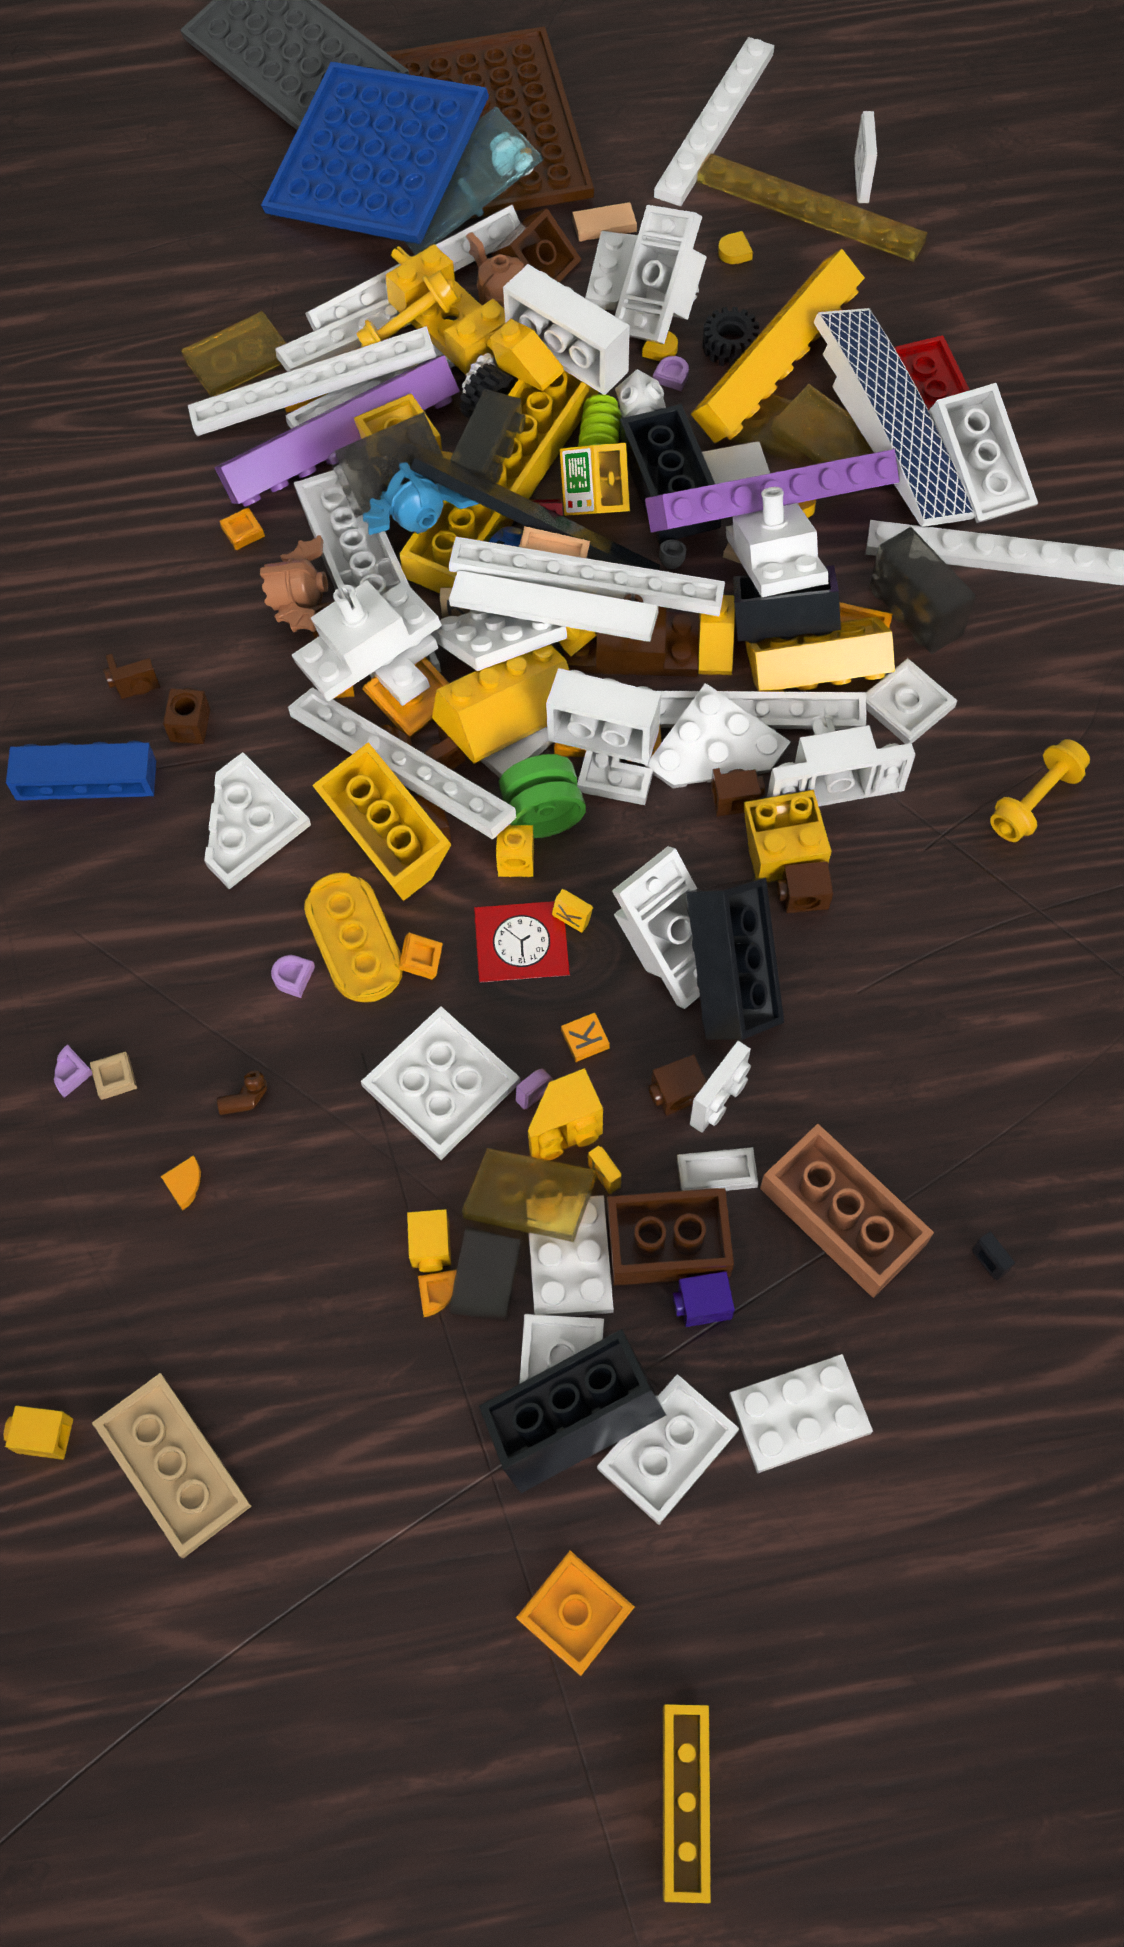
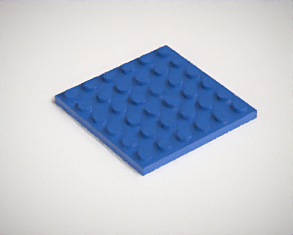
M330 62L261 207L266 214L421 244L489 98L486 87Z

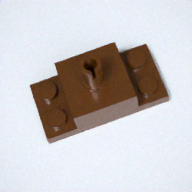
M631 594L626 595L623 599L631 601ZM635 594L634 601L644 603L643 599ZM658 606V615L650 642L595 632L597 636L572 657L563 650V657L567 661L569 670H578L583 673L697 677L699 613L666 612V607Z

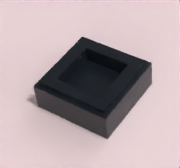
M991 1231L981 1237L972 1249V1252L996 1281L1006 1275L1015 1265L1014 1260Z

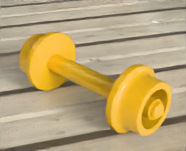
M441 271L430 277L424 275L422 278L430 290L428 293L380 329H377L369 318L365 320V326L356 333L362 343L361 348L390 338L436 302L439 303L446 314L449 313L450 306L459 299L453 290L454 281L447 280Z
M1064 739L1058 745L1048 747L1043 754V758L1049 771L1021 801L1010 797H1003L997 801L995 805L996 811L991 816L990 823L999 836L1010 842H1017L1023 836H1029L1036 831L1037 821L1031 810L1059 780L1070 784H1077L1083 780L1085 769L1090 763V756L1083 746L1073 740Z

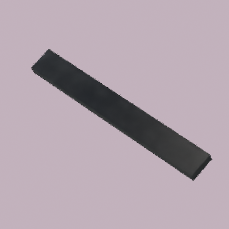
M420 446L410 467L412 471L526 527L590 541L587 557L593 560L653 570L660 569V564Z

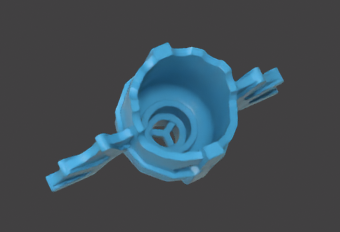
M405 462L399 464L400 471L391 479L387 491L382 492L381 500L370 499L371 509L367 513H363V521L368 524V534L373 535L390 529L389 516L392 515L393 520L397 521L401 527L419 534L426 532L428 528L435 525L444 506L443 500L459 509L479 503L439 483L435 484L429 478L412 471L410 465ZM404 478L410 479L409 482L402 485Z

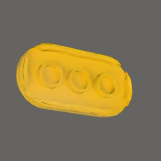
M332 873L322 877L310 889L311 892L308 898L306 897L304 910L335 987L342 995L357 1002H373L388 996L398 986L402 978L403 971L398 969L401 953L373 889L365 880L360 877L359 879L353 877L349 873Z

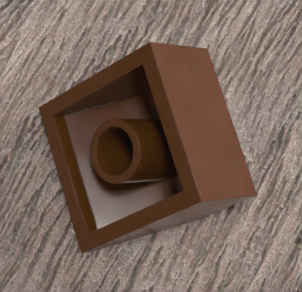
M547 208L526 217L491 252L493 257L499 254L517 257L524 264V267L529 264L537 270L545 272L559 283L582 260Z

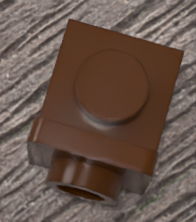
M437 724L440 743L432 744L424 754L452 770L465 761V754Z

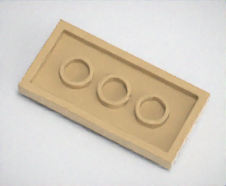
M161 1373L92 1422L181 1558H185L252 1507Z

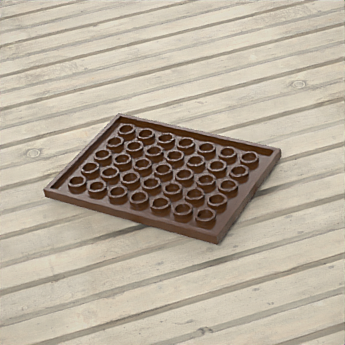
M545 26L386 52L408 69L410 75L486 87L489 98L429 226L489 216L510 205H513L515 211L594 198V186ZM509 135L512 139L522 141L527 150L532 151L534 169L529 175L523 176L515 172L511 178H505L495 170L493 165L494 155L491 147L497 138Z

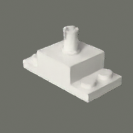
M653 205L646 206L615 313V317L621 318L630 325L629 337L665 344L672 317L688 320L693 301L697 298L695 294L696 292L699 293L698 284L707 258L693 249L702 220L701 215L690 211Z
M769 487L761 492L763 510L733 516V525L726 526L727 540L761 597L828 584V571L818 557L816 529L798 503L783 506L784 491L779 487Z
M368 580L356 588L351 585H342L340 587L344 596L336 589L333 593L335 602L311 617L319 637L293 653L292 657L298 667L328 702L442 626L438 616L404 580L382 595Z
M824 714L825 723H823L822 717L819 715L810 722L815 735L800 738L795 763L788 762L772 768L767 798L814 790L818 806L904 791L915 758L912 743L903 745L893 743L877 749L869 725L835 731L832 716Z
M667 846L612 890L621 906V909L614 916L645 970L661 977L676 1005L685 1009L700 997L686 892L695 890L697 887L677 850Z

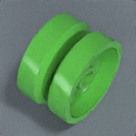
M546 754L524 759L507 769L499 780V789L503 801L515 807L517 818L510 825H533L534 838H544L570 829L586 813L582 792L577 787V776L573 763L567 757L557 754Z

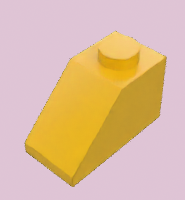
M513 319L507 321L489 338L498 368L541 391H544L564 372L561 363L535 331Z
M723 595L719 616L699 613L698 674L732 675L735 626L734 595Z

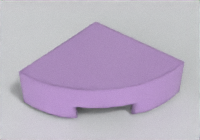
M68 1044L57 1057L54 1083L64 1098L93 1075L91 1069Z

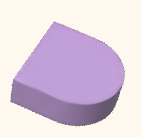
M666 357L659 362L653 373V378L659 381V385L682 391L688 379V363L681 357Z
M286 955L274 963L271 976L275 986L280 991L301 998L315 965L313 961L295 955Z
M544 1069L533 1072L517 1085L516 1102L524 1110L528 1109L543 1097L548 1083L553 1081V1078Z

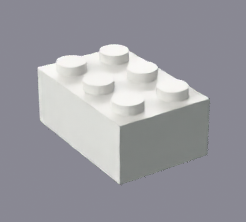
M558 668L546 702L548 741L648 765L659 733L661 693L644 686L635 687L619 683L611 678L602 679L585 675L578 670L568 671Z

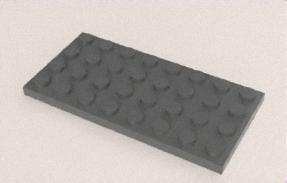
M212 0L180 30L183 38L296 130H298L330 62L409 74L408 69L318 0Z

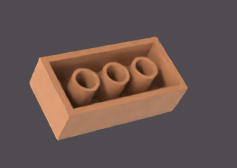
M819 1124L813 1127L764 1174L760 1189L872 1298L927 1245L934 1234L921 1219Z

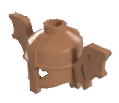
M471 232L466 235V238L470 243L469 254L474 257L478 266L476 286L479 291V303L484 305L491 299H494L504 308L503 287L524 268V264L517 257L502 254L487 259L483 243Z
M318 535L311 541H298V546L294 551L281 555L283 562L264 564L265 567L260 569V576L264 579L262 589L267 595L264 600L265 604L272 607L274 611L278 610L279 612L275 614L277 622L284 621L289 623L293 632L299 629H307L311 632L316 631L311 617L316 613L313 609L308 608L320 604L323 592L328 591V580L325 572H317L310 562L321 557L323 554L324 541L321 535Z

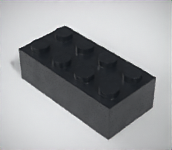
M682 404L620 419V443H626L627 465L646 513L645 498L715 484ZM722 519L654 533L658 543L661 544L666 540H676L721 528Z

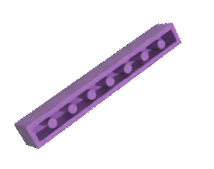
M436 356V358L427 360L214 468L231 502L234 504L242 503L246 507L261 499L259 495L261 492L269 488L272 492H276L289 485L287 479L297 474L299 478H303L317 471L315 465L324 460H326L327 464L333 463L343 458V451L352 446L355 450L365 447L356 427L354 417L410 393L423 411L432 405L438 409L453 401L451 396L460 392L445 356Z
M895 449L645 498L651 532H657L763 510L761 492L769 487L782 488V491H784L783 506L899 483Z

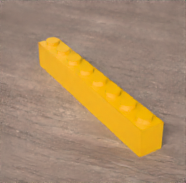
M843 249L825 259L691 412L690 415L714 443L725 437L729 440L734 438L744 427L741 424L742 421L751 418L760 409L761 406L758 404L760 400H765L777 389L775 384L777 380H782L794 369L792 365L794 360L798 361L810 350L808 344L821 336L813 323L818 312L842 310L840 306L848 303L858 294L859 291L856 287L865 277Z

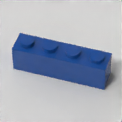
M140 741L117 744L95 742L84 745L60 743L52 746L26 744L20 747H10L6 784L15 800L154 796L157 760L150 744Z

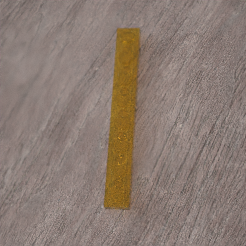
M710 154L698 172L699 183L913 262L926 242L927 232L714 154Z

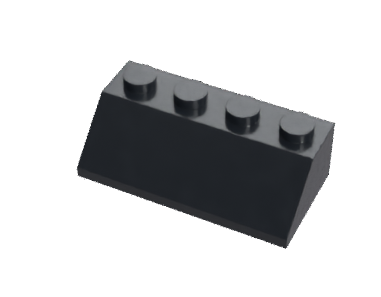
M766 878L709 885L686 892L687 912L690 918L692 949L695 955L697 986L700 993L705 1038L744 1040L784 1023Z
M622 1329L479 1405L502 1468L520 1493L666 1416L649 1378Z

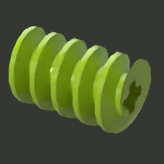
M598 394L586 399L583 404L578 447L618 443L622 413L618 409V402L614 397Z

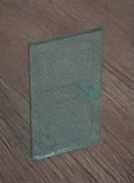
M495 106L478 120L421 244L404 241L414 255L440 242L474 214L477 216L483 215L482 208L543 161L540 153L503 115L499 107Z

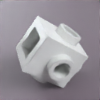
M638 369L615 388L620 405L619 410L623 418L666 408L663 399L664 391L659 385V381Z

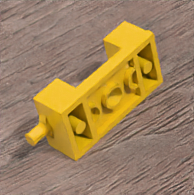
M435 244L413 257L409 256L400 246L397 249L395 248L391 256L400 266L385 275L388 302L401 313L430 291L422 277L424 275L430 277L441 271L447 280L454 281L453 290L459 299L450 306V312L447 314L439 303L436 302L410 323L416 329L427 326L432 344L465 375L470 371L471 364H475L480 355L483 356L486 353H490L494 356L489 338L505 324L504 308L494 299H491L484 305L475 300L455 281L453 261ZM447 316L457 317V319L454 321L450 319L444 320V318Z

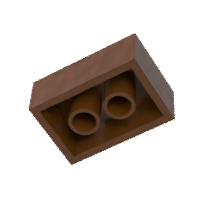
M725 1188L608 1196L607 1214L614 1286L679 1281L684 1278L727 1271V1276L731 1277L734 1261Z

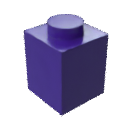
M727 1271L679 1280L678 1292L673 1293V1303L676 1316L684 1317L685 1327L732 1319L735 1309Z

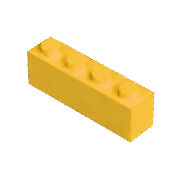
M665 1704L663 1706L664 1902L711 1903L708 1705Z

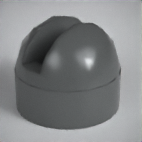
M677 540L664 541L660 546L659 552L661 564L667 569L680 567L685 560L686 546Z

